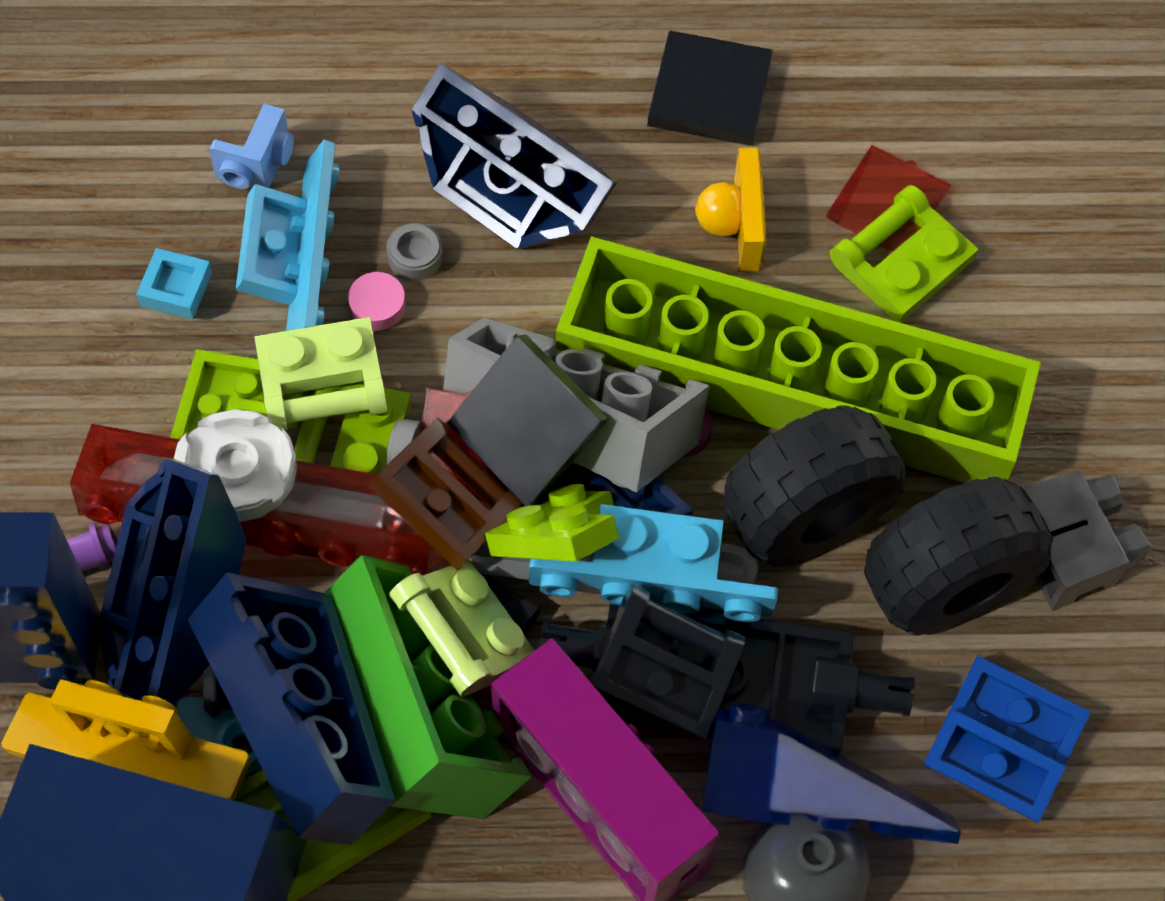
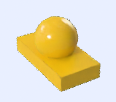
M739 147L734 184L725 182L710 184L701 192L695 206L700 226L710 235L725 237L737 233L739 271H759V268H762L767 241L761 151H758V147Z

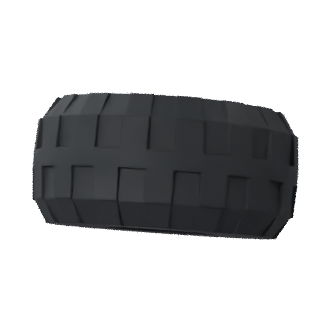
M848 405L837 406L831 409L824 408L786 424L785 427L774 434L771 433L761 440L750 452H747L727 476L724 487V501L722 502L723 509L737 536L752 557L780 567L787 564L803 563L808 559L824 555L830 550L854 539L856 535L871 527L883 514L888 512L896 504L897 498L903 493L906 463L895 442L877 416Z
M988 477L981 480L974 479L959 486L950 487L925 501H921L911 507L909 511L890 522L880 534L876 535L871 542L870 549L867 550L864 575L877 603L890 624L915 636L936 634L943 630L953 629L991 612L992 609L1008 602L1023 589L1029 587L1049 566L1053 537L1039 509L1022 486L999 477Z

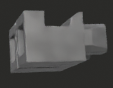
M1078 470L1023 487L1039 509L1053 537L1049 566L1036 580L1052 612L1074 603L1077 596L1101 586L1105 589L1114 587L1123 572L1143 561L1149 552L1150 544L1141 527L1132 524L1113 531L1106 519V516L1119 512L1124 504L1122 492L1113 476L1085 480L1082 472Z

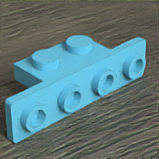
M323 140L305 164L301 198L255 184L247 194L235 290L289 305L286 331L323 325L324 308L318 306L319 291L323 288L329 272V259L324 258L323 253L324 244L328 240L334 224V212L328 210L329 196L333 193L339 176V165L333 163L335 143L328 140Z
M601 504L599 514L614 515L619 539L594 552L593 563L530 559L529 584L540 586L541 592L555 597H573L579 591L601 594V599L605 602L620 605L628 588L634 584L649 591V599L663 603L662 605L676 612L692 614L697 613L699 608L724 611L725 617L741 622L759 621L761 616H772L778 598V588L717 579L723 520Z

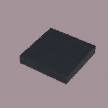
M669 30L648 113L647 126L753 146L773 49Z
M525 334L516 336L446 424L525 506L536 505L609 418Z

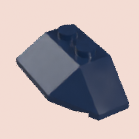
M442 63L435 70L411 110L415 126L419 128L422 151L433 189L517 249L529 248L587 231L617 184L590 158L507 101Z
M165 458L159 465L158 472L149 478L126 504L99 618L103 659L110 676L107 685L115 688L124 697L141 701L143 696L150 695L174 705L210 665L187 619L226 572L239 575L247 542L245 532L219 475L176 459Z

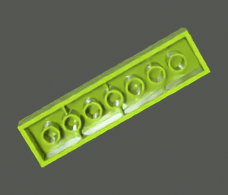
M592 236L556 329L555 349L559 351L587 348L604 353V364L635 373L639 364L661 370L660 381L686 388L689 379L708 384L710 387L706 403L707 409L778 430L798 418L801 419L824 408L831 409L842 405H848L852 408L857 407L877 416L895 442L907 467L963 483L974 479H987L988 477L1009 479L1016 464L1041 362Z

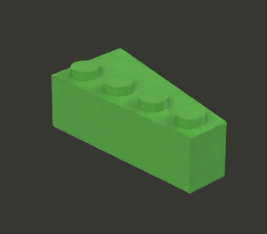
M361 555L324 593L332 595L391 784L395 801L390 807L484 819L532 776L521 757L509 760L497 739L505 730L493 710H487L482 713L471 694L464 697L458 694L450 682V678L453 676L452 672L409 611H400L390 597L391 590L398 583L413 575L408 566Z

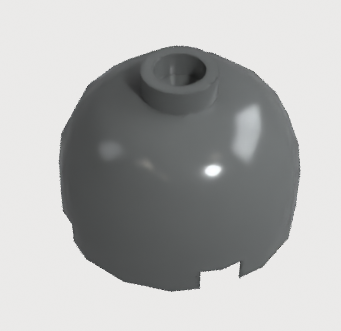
M794 806L774 814L753 835L742 864L743 890L748 901H865L871 885L870 852L860 832L841 814L821 806Z

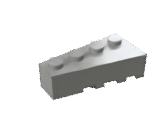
M487 318L480 319L449 338L442 398L460 407L516 336L527 334L609 418L572 463L581 465L609 479L619 487L628 488L637 493L699 444L710 387L708 384L689 379L686 388L662 382L660 381L661 370L639 364L635 373L604 364V353L587 348L559 351L553 349V338Z

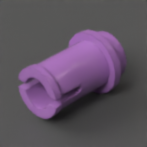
M96 522L89 524L90 531L66 539L81 572L103 564L105 569L112 567L118 541L109 523L100 527Z

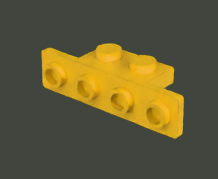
M60 679L51 698L27 693L1 743L7 753L23 758L29 744H33L235 801L251 765V758L246 751L193 737L177 715L178 709L171 703L150 695L143 696L141 701L122 696L115 688L95 680H88L85 686Z

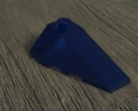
M732 703L730 711L718 709L714 718L703 778L702 811L781 825H789L791 814L800 813L806 814L807 818L812 821L821 823V826L826 830L844 832L847 831V828L855 827L857 820L870 821L869 828L885 836L959 844L961 831L954 816L779 720L768 719V710L743 703Z

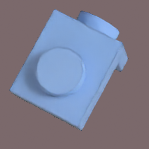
M263 104L244 147L220 140H213L209 153L215 177L236 189H252L255 184L269 188L279 165L285 166L288 163L293 150L294 136L288 132L285 109Z

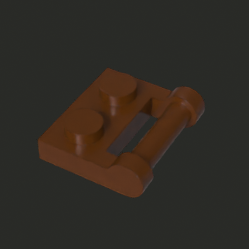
M437 417L374 477L369 487L454 568L459 570L487 541L485 533L504 524L507 521L506 515L518 509L523 503L511 490L508 491L449 435L452 429ZM433 452L439 459H441L457 476H459V477H460L475 493H477L492 509L489 511V510H488L478 499H476L460 482H458L442 465H440V464L430 455V453Z

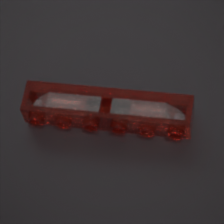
M91 424L70 480V487L78 514L101 524L122 522L127 502L149 478L158 472V467L165 458L174 459L177 443L181 439ZM296 460L297 471L293 488L281 505L261 518L240 522L247 537L246 545L262 548L266 552L277 556L298 554L320 558L324 562L338 567L350 566L361 555L408 566L412 574L420 573L423 576L429 574L435 549L369 487L376 474Z

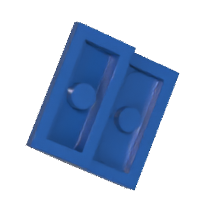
M977 656L923 765L1039 823L1091 712Z

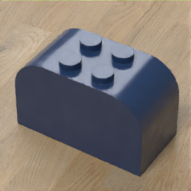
M29 744L0 817V895L5 901H287L307 841L297 838L293 828L276 812Z

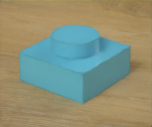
M156 248L136 294L139 306L193 320L212 276L210 261Z

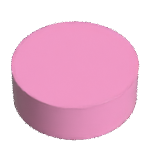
M383 272L364 274L353 282L348 292L349 309L353 320L370 317L372 330L374 331L393 327L402 319L405 313L406 302L403 286L390 274Z

